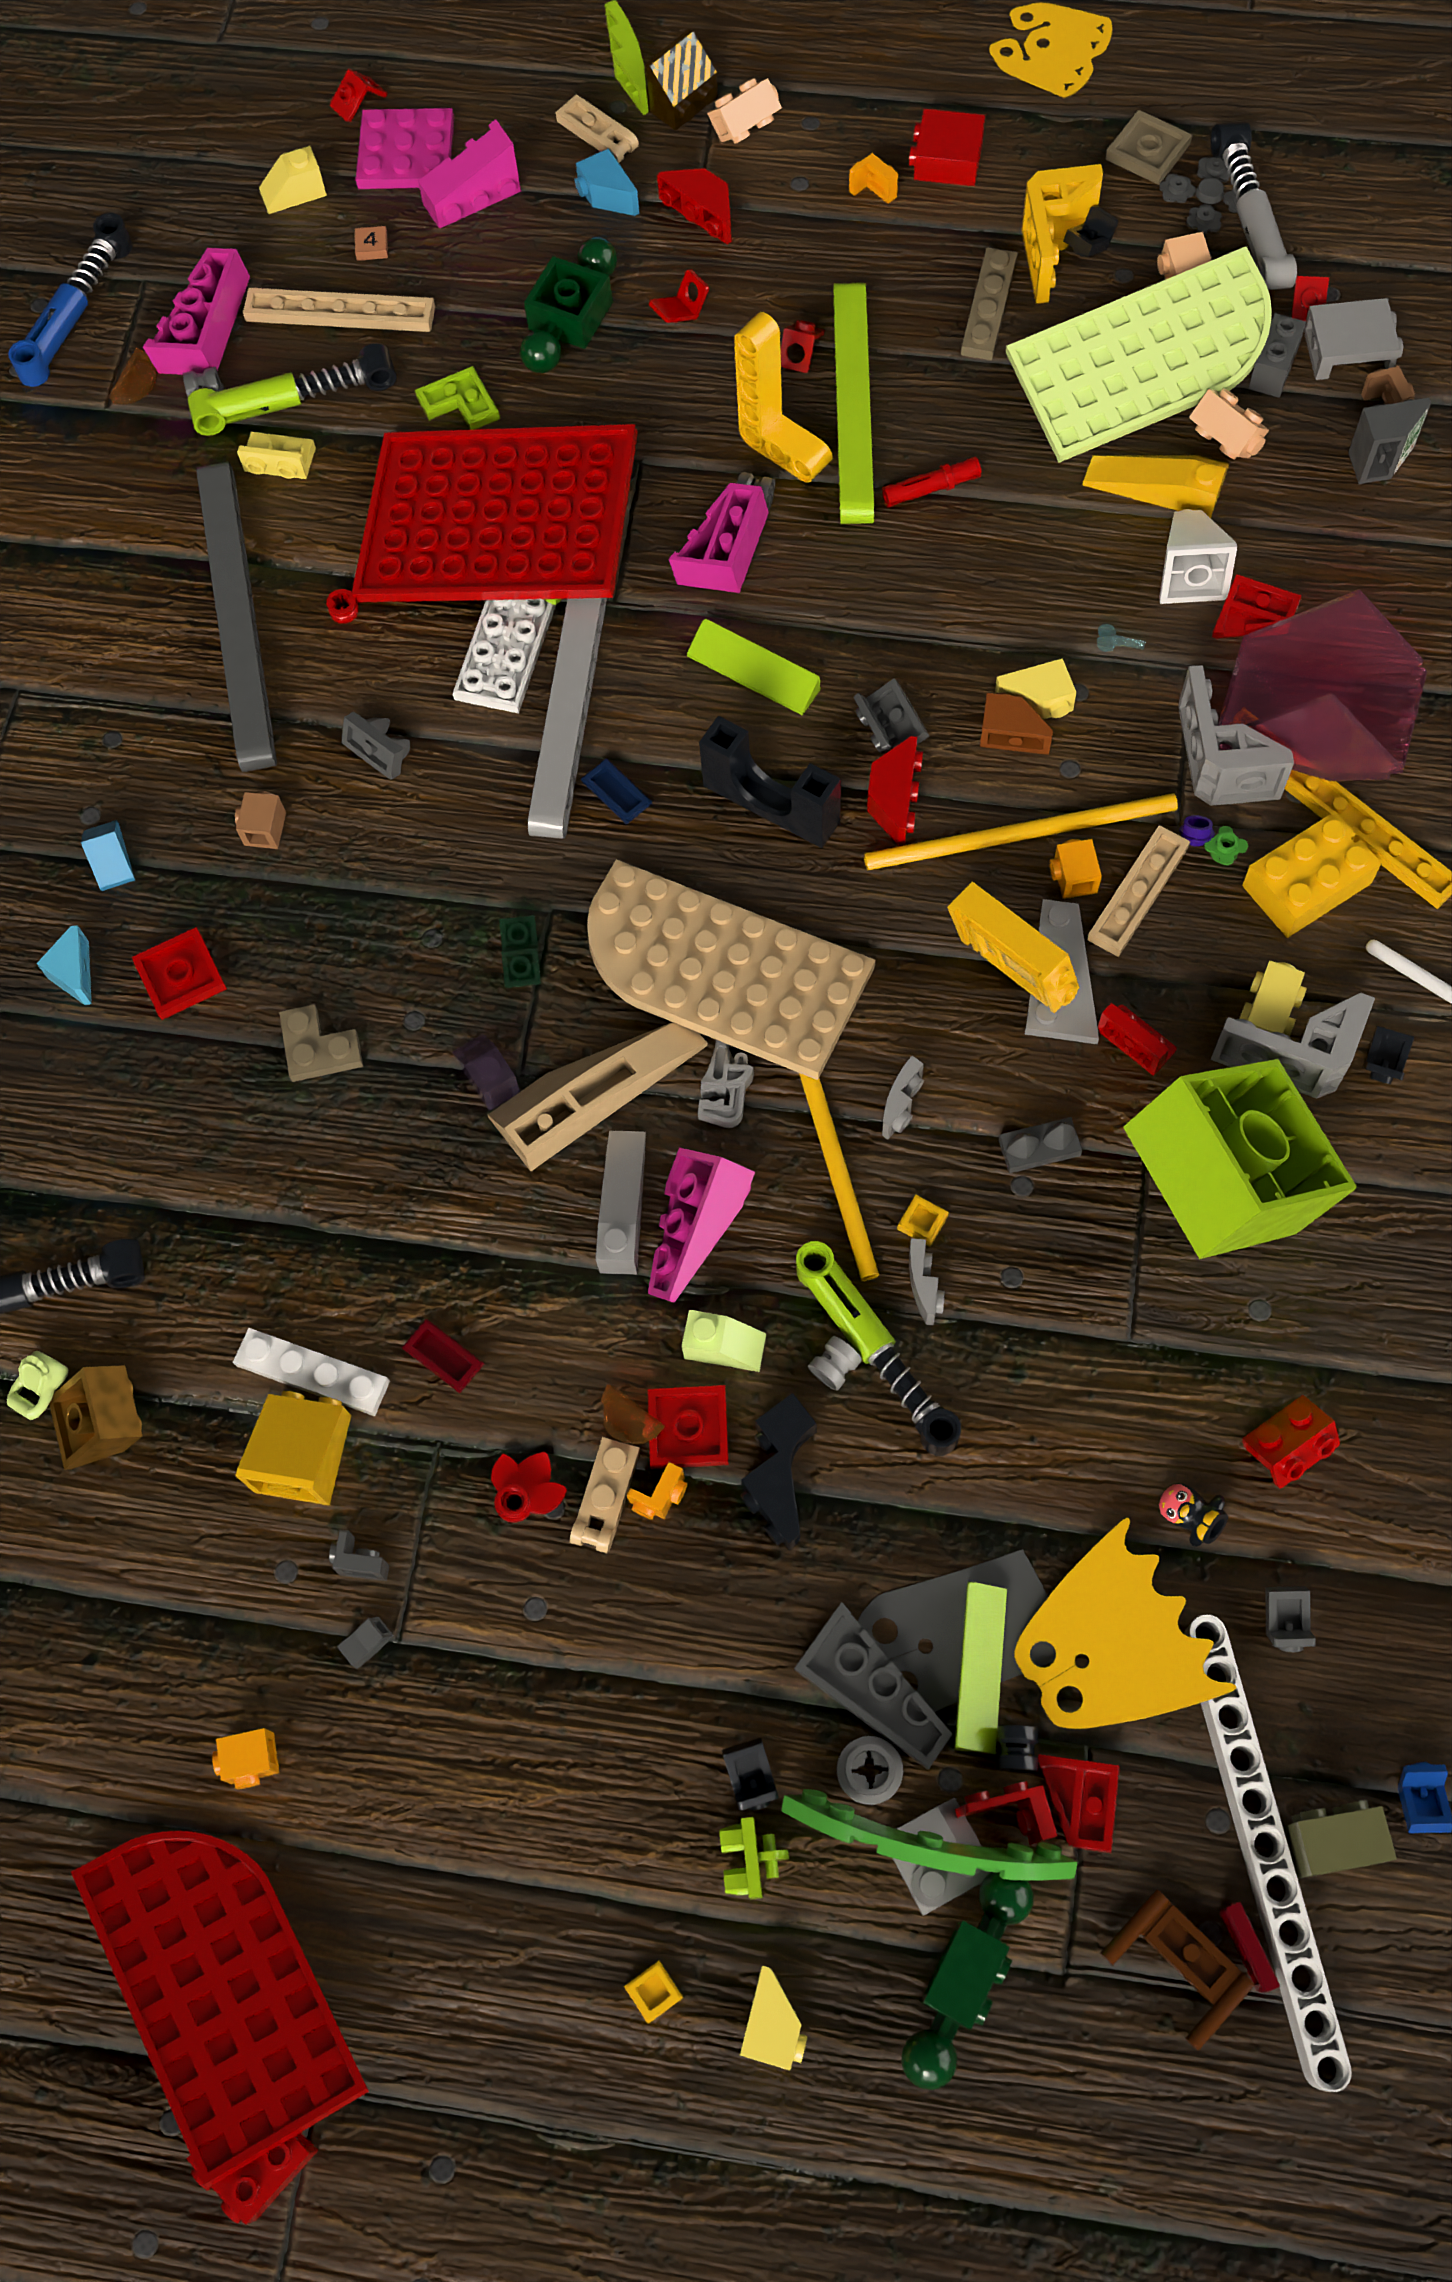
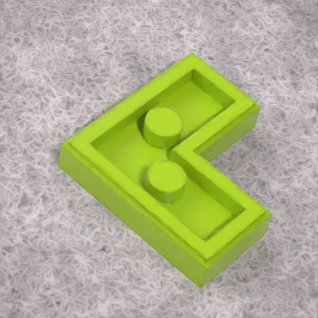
M473 366L415 390L416 397L429 420L459 409L469 429L475 430L500 419L499 411Z

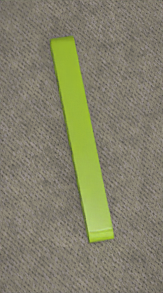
M866 282L834 284V331L840 524L874 523Z

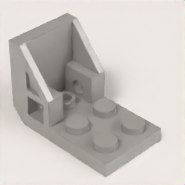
M1203 665L1189 666L1178 708L1194 795L1210 806L1280 800L1294 765L1292 750L1243 723L1218 726L1216 709H1211L1209 701L1212 698L1211 680L1205 679ZM1228 744L1232 750L1221 751L1219 745Z
M1359 993L1310 1017L1301 1041L1298 1042L1293 1041L1286 1034L1280 1032L1271 1033L1257 1028L1248 1020H1235L1228 1017L1210 1060L1229 1067L1279 1059L1298 1092L1317 1099L1335 1092L1353 1061L1375 998Z

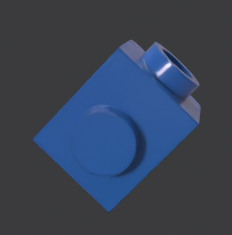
M1418 1762L1403 1767L1397 1789L1408 1833L1452 1832V1813L1444 1787L1448 1775L1446 1765H1431L1427 1762Z

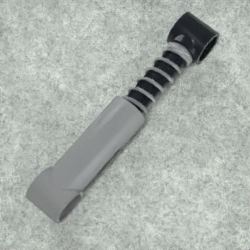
M1248 122L1216 124L1211 132V153L1214 158H1222L1228 169V174L1231 177L1230 181L1236 193V209L1253 260L1268 290L1292 288L1297 276L1296 259L1294 255L1286 253L1267 194L1263 190L1258 189L1257 175L1253 172V165L1250 164V156H1247L1252 140L1250 125Z

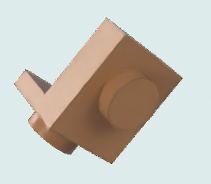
M1399 366L1378 369L1368 374L1361 393L1364 400L1381 396L1385 405L1415 398L1413 386L1407 382Z

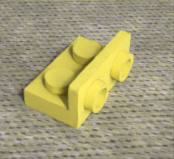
M251 432L247 446H239L237 453L245 472L257 475H276L288 479H307L316 447L313 439Z

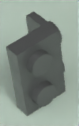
M892 679L867 698L860 693L853 696L859 706L855 709V712L864 726L871 727L874 734L870 736V739L881 754L885 751H890L910 736L918 737L917 745L930 736L897 680Z

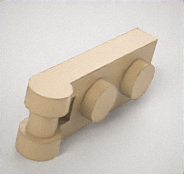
M577 94L556 111L558 123L600 152L609 149L618 163L624 159L626 152L631 153L639 146L637 137L630 130Z
M602 1437L580 1510L571 1531L570 1543L580 1546L583 1543L596 1546L597 1551L609 1553L641 1452L640 1447ZM592 1518L604 1521L601 1531L589 1528Z

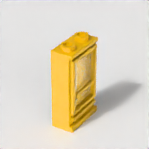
M973 881L947 907L961 941L967 946L971 943L973 950L979 951L982 957L1045 1006H1049L1050 1011L1054 1014L1062 1005H1068L1075 998L1080 987L1068 953Z

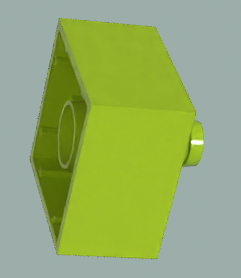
M1279 1059L1180 1076L1123 1126L1199 1259L1295 1235L1357 1189L1356 1184Z

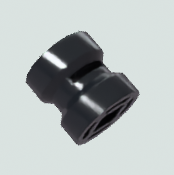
M1019 1725L998 1726L997 1740L1001 1744V1753L997 1756V1770L1018 1773L1038 1772V1757L1034 1754V1745L1039 1741V1728Z

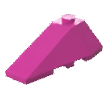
M679 1147L666 1182L664 1194L670 1196L667 1214H663L660 1217L659 1227L664 1229L662 1245L654 1253L648 1294L673 1303L677 1300L743 1207L744 1201L751 1189L754 1171L723 1157Z

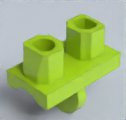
M754 1817L741 1818V1824L719 1829L721 1852L744 1851L746 1868L723 1870L725 1893L749 1895L750 1900L760 1899L763 1896L759 1863L765 1862L767 1879L779 1878L777 1861L789 1859V1851L776 1850L775 1834L762 1835L764 1852H758Z

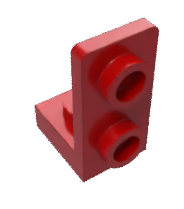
M1027 1781L1003 1787L1005 1795L990 1798L989 1791L975 1793L964 1797L966 1804L955 1809L957 1818L1018 1803V1825L1021 1833L1027 1836L1029 1845L1057 1837L1043 1785L1029 1789Z

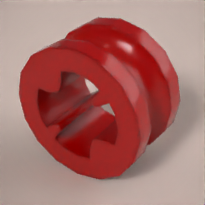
M347 589L333 591L326 600L331 618L340 624L352 622L359 614L356 598L352 597V592ZM341 603L343 606L344 603H348L349 605L345 609H343V606H341V610L337 609V606Z

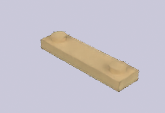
M1159 825L1089 932L1087 940L1119 957L1188 850L1190 841Z

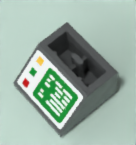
M1430 398L1409 399L1399 403L1373 405L1363 408L1348 452L1359 484L1388 480L1394 476L1415 447L1431 405Z

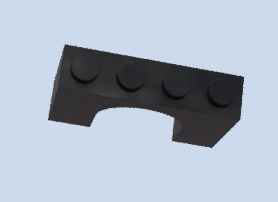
M717 716L699 741L703 786L808 842L823 848L840 823L841 779L809 763L793 788L776 782L766 775L752 759L749 749V732Z

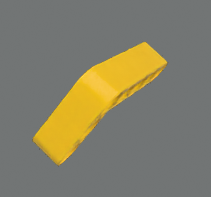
M759 312L734 337L739 432L742 439L751 448L801 481L809 483L832 461L833 455L825 442L782 415L780 330L770 315L765 312Z

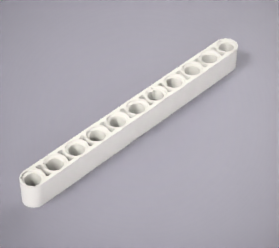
M1202 1615L1197 1617L1186 1628L1184 1635L1196 1638L1195 1631L1197 1627L1209 1628L1214 1635L1215 1641L1204 1662V1673L1207 1675L1209 1667H1217L1224 1672L1226 1682L1236 1686V1689L1228 1694L1201 1702L1276 1977L1280 1984L1279 1988L1302 2071L1307 2082L1312 2087L1328 2092H1338L1345 2089L1350 2082L1352 2075L1351 2065L1226 1627L1218 1617ZM1221 1708H1229L1236 1714L1238 1723L1235 1729H1228L1221 1724L1218 1715ZM1233 1749L1242 1750L1247 1754L1249 1767L1246 1771L1237 1770L1232 1765L1230 1755ZM1246 1791H1251L1259 1797L1261 1809L1258 1814L1249 1813L1244 1808L1242 1797ZM1258 1834L1268 1836L1273 1843V1852L1269 1858L1261 1856L1255 1849L1254 1841ZM1271 1877L1280 1879L1285 1886L1286 1893L1280 1902L1273 1900L1267 1892V1882ZM1284 1921L1291 1922L1298 1931L1297 1941L1292 1946L1286 1945L1279 1936V1928ZM1299 1965L1303 1966L1310 1974V1985L1304 1991L1298 1990L1292 1982V1972ZM1311 2011L1317 2012L1323 2020L1322 2032L1316 2037L1311 2036L1307 2032L1304 2024L1306 2015ZM1325 2057H1329L1336 2066L1335 2078L1329 2083H1324L1320 2079L1317 2070L1318 2063Z

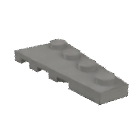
M1043 899L1038 931L1068 953L1080 988L1077 990L1075 998L1068 1005H1062L1055 1014L1050 1011L1049 1006H1045L1030 994L1025 1035L1098 1044L1099 1034L1079 904Z

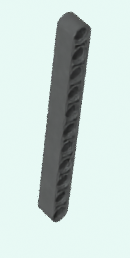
M229 461L197 467V479L238 763L242 773L277 766L233 469Z

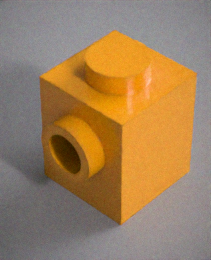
M1070 839L1062 844H1058L1054 859H1050L1049 865L1052 880H1058L1062 898L1066 899L1098 893L1102 875L1092 839L1082 841Z
M262 1728L216 1739L217 1750L212 1753L214 1772L217 1776H221V1781L235 1784V1789L257 1786L260 1784L259 1778L279 1774L274 1732Z

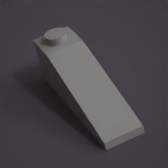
M609 1131L596 1246V1262L599 1272L603 1274L637 1275L646 1132Z

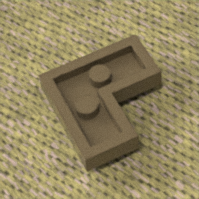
M315 1005L279 1012L288 1073L292 1082L363 1067L359 1038L355 1029L322 1036L318 1010Z

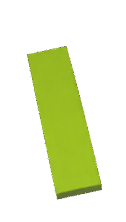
M613 0L605 4V11L613 56L614 75L641 113L645 115L648 113L644 62L639 43L628 18L617 1Z

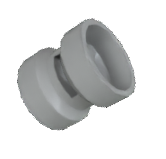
M832 1336L825 1344L823 1355L816 1356L810 1362L808 1368L825 1385L833 1390H839L845 1382V1374L849 1370H855L862 1362V1358L845 1341Z

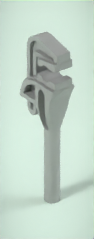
M716 1040L708 1070L701 1080L700 1091L701 1098L717 1096L720 1099L714 1102L708 1099L699 1100L698 1119L721 1127L733 1128L743 1118L745 1091L753 1081L754 1067L748 1065V1057L745 1053H737L733 1058L729 1050L730 1045ZM727 1095H730L729 1106L724 1104V1099L727 1098Z

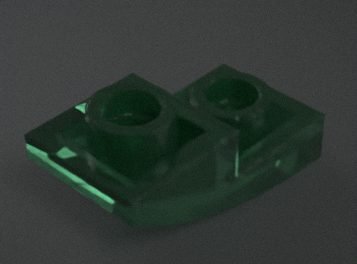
M535 915L499 919L505 988L541 984Z

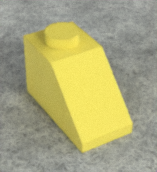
M310 146L280 155L259 187L268 214L327 196L318 164Z
M1063 658L998 676L995 687V694L1004 692L1012 696L1023 697L1042 719L1060 718L1072 712L1077 693Z
M762 1966L740 2056L791 2070L793 2061L802 2062L808 2036L800 2034L802 2024L773 1970Z

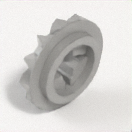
M865 1736L853 1740L843 1749L838 1759L837 1776L842 1790L855 1802L875 1805L889 1800L899 1789L903 1778V1764L897 1750L889 1742L879 1737ZM868 1752L871 1753L874 1766L881 1767V1769L888 1768V1771L875 1776L873 1789H869L866 1776L852 1773V1770H858V1768L865 1766Z

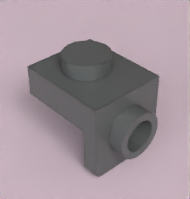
M1307 1586L1265 1587L1266 1635L1274 1647H1278L1285 1652H1300L1304 1650V1647L1315 1646V1636L1310 1631V1590Z

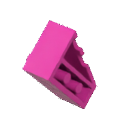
M496 119L488 125L491 130L476 142L473 138L466 142L467 149L453 160L447 157L418 180L423 205L439 229L521 192L513 143Z
M729 483L706 512L707 518L697 530L692 529L687 536L689 541L679 553L674 552L669 558L677 585L740 593L769 513L761 486Z

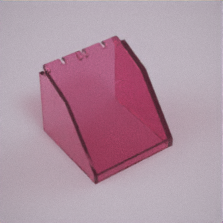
M1358 589L1244 635L1218 726L1243 723L1292 750L1294 759L1292 770L1329 781L1390 779L1391 774H1398L1404 771L1408 747L1410 746L1415 726L1414 720L1417 717L1427 670L1423 667H1418L1423 664L1421 656L1363 592ZM1228 744L1219 745L1222 750H1232Z

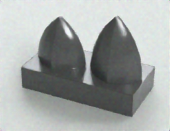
M355 712L345 716L341 743L388 779L392 780L400 775L402 760L410 751L409 739L389 738L385 735L390 724L389 718L363 719Z
M1072 1117L999 1135V1143L1009 1173L1078 1157L1082 1153Z

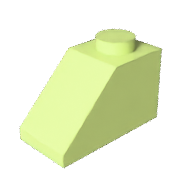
M689 1310L682 1342L684 1359L760 1372L766 1333L728 1316Z

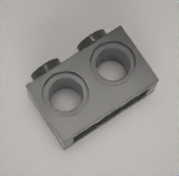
M1274 313L1265 346L1255 362L1248 389L1280 398L1299 349L1306 321Z

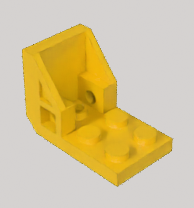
M1101 164L1037 171L1027 182L1022 235L1036 304L1049 302L1050 288H1055L1056 276L1053 265H1058L1059 251L1069 246L1063 242L1067 230L1083 224L1090 208L1099 204L1103 178Z

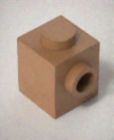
M259 791L257 793L244 792L242 804L238 805L235 811L236 830L244 846L278 849L286 811L279 796L267 791Z

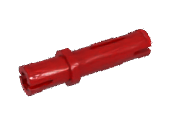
M976 456L950 466L948 463L942 464L938 470L882 487L884 502L887 508H890L899 503L913 500L938 490H952L959 483L980 478L982 473L981 466Z

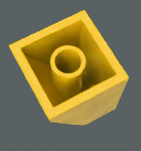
M282 1391L281 1396L268 1394L235 1476L257 1494L330 1506L351 1419L350 1413L344 1406H341V1401L329 1397H319L318 1402L304 1400V1395L292 1391Z

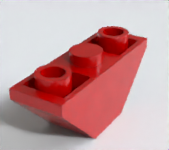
M705 168L661 171L657 175L659 199L666 206L674 208L684 215L688 221L696 223L705 229L709 235L718 238L728 245L732 241L728 183Z
M910 736L872 762L867 812L899 846L905 845L906 833L914 832L916 812H909L910 802L917 803L919 781H913L914 772H921L923 751H917L918 737Z

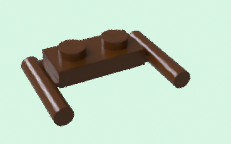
M1156 1889L1100 1954L1113 1966L1142 1934L1143 1938L1208 2002L1213 2004L1210 2010L1185 2037L1199 2051L1255 1984L1169 1902L1165 1895Z

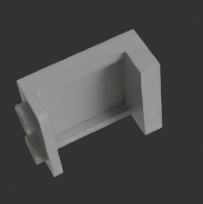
M1388 298L1315 305L1309 308L1304 334L1315 380L1328 379L1333 365L1383 360L1385 369L1395 367L1397 359L1402 356L1403 341L1401 337H1397L1396 314L1394 311L1391 312Z

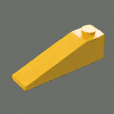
M1093 455L1083 480V486L1176 511L1183 509L1202 510L1211 518L1229 463L1199 455Z

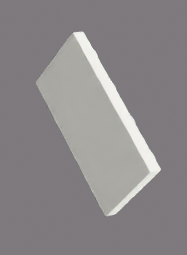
M544 599L486 600L453 691L454 700L519 713L556 605Z

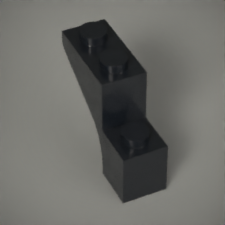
M793 1393L755 1420L758 1433L754 1437L757 1443L767 1455L771 1452L775 1455L741 1479L744 1492L740 1494L741 1499L753 1514L760 1511L768 1523L764 1526V1529L777 1546L783 1542L789 1551L800 1541V1527L791 1466L799 1448L817 1433V1423Z

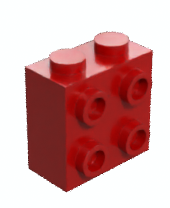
M924 109L922 121L915 123L913 142H917V146L911 145L909 166H914V180L975 186L984 137L985 115Z
M301 2132L207 2189L202 2184L191 2155L186 2160L194 2167L191 2170V2175L195 2181L208 2191L213 2188L223 2201L220 2207L223 2212L235 2223L242 2221L247 2225L256 2221L319 2150Z

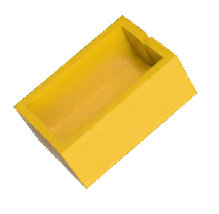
M1334 811L1251 864L1242 886L1285 937L1289 938L1372 884L1382 863L1362 840L1354 843L1353 840L1356 834L1338 813Z

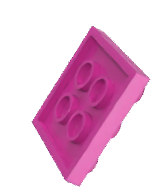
M453 109L363 110L356 171L358 189L419 188L418 180L447 157L451 158L454 126Z

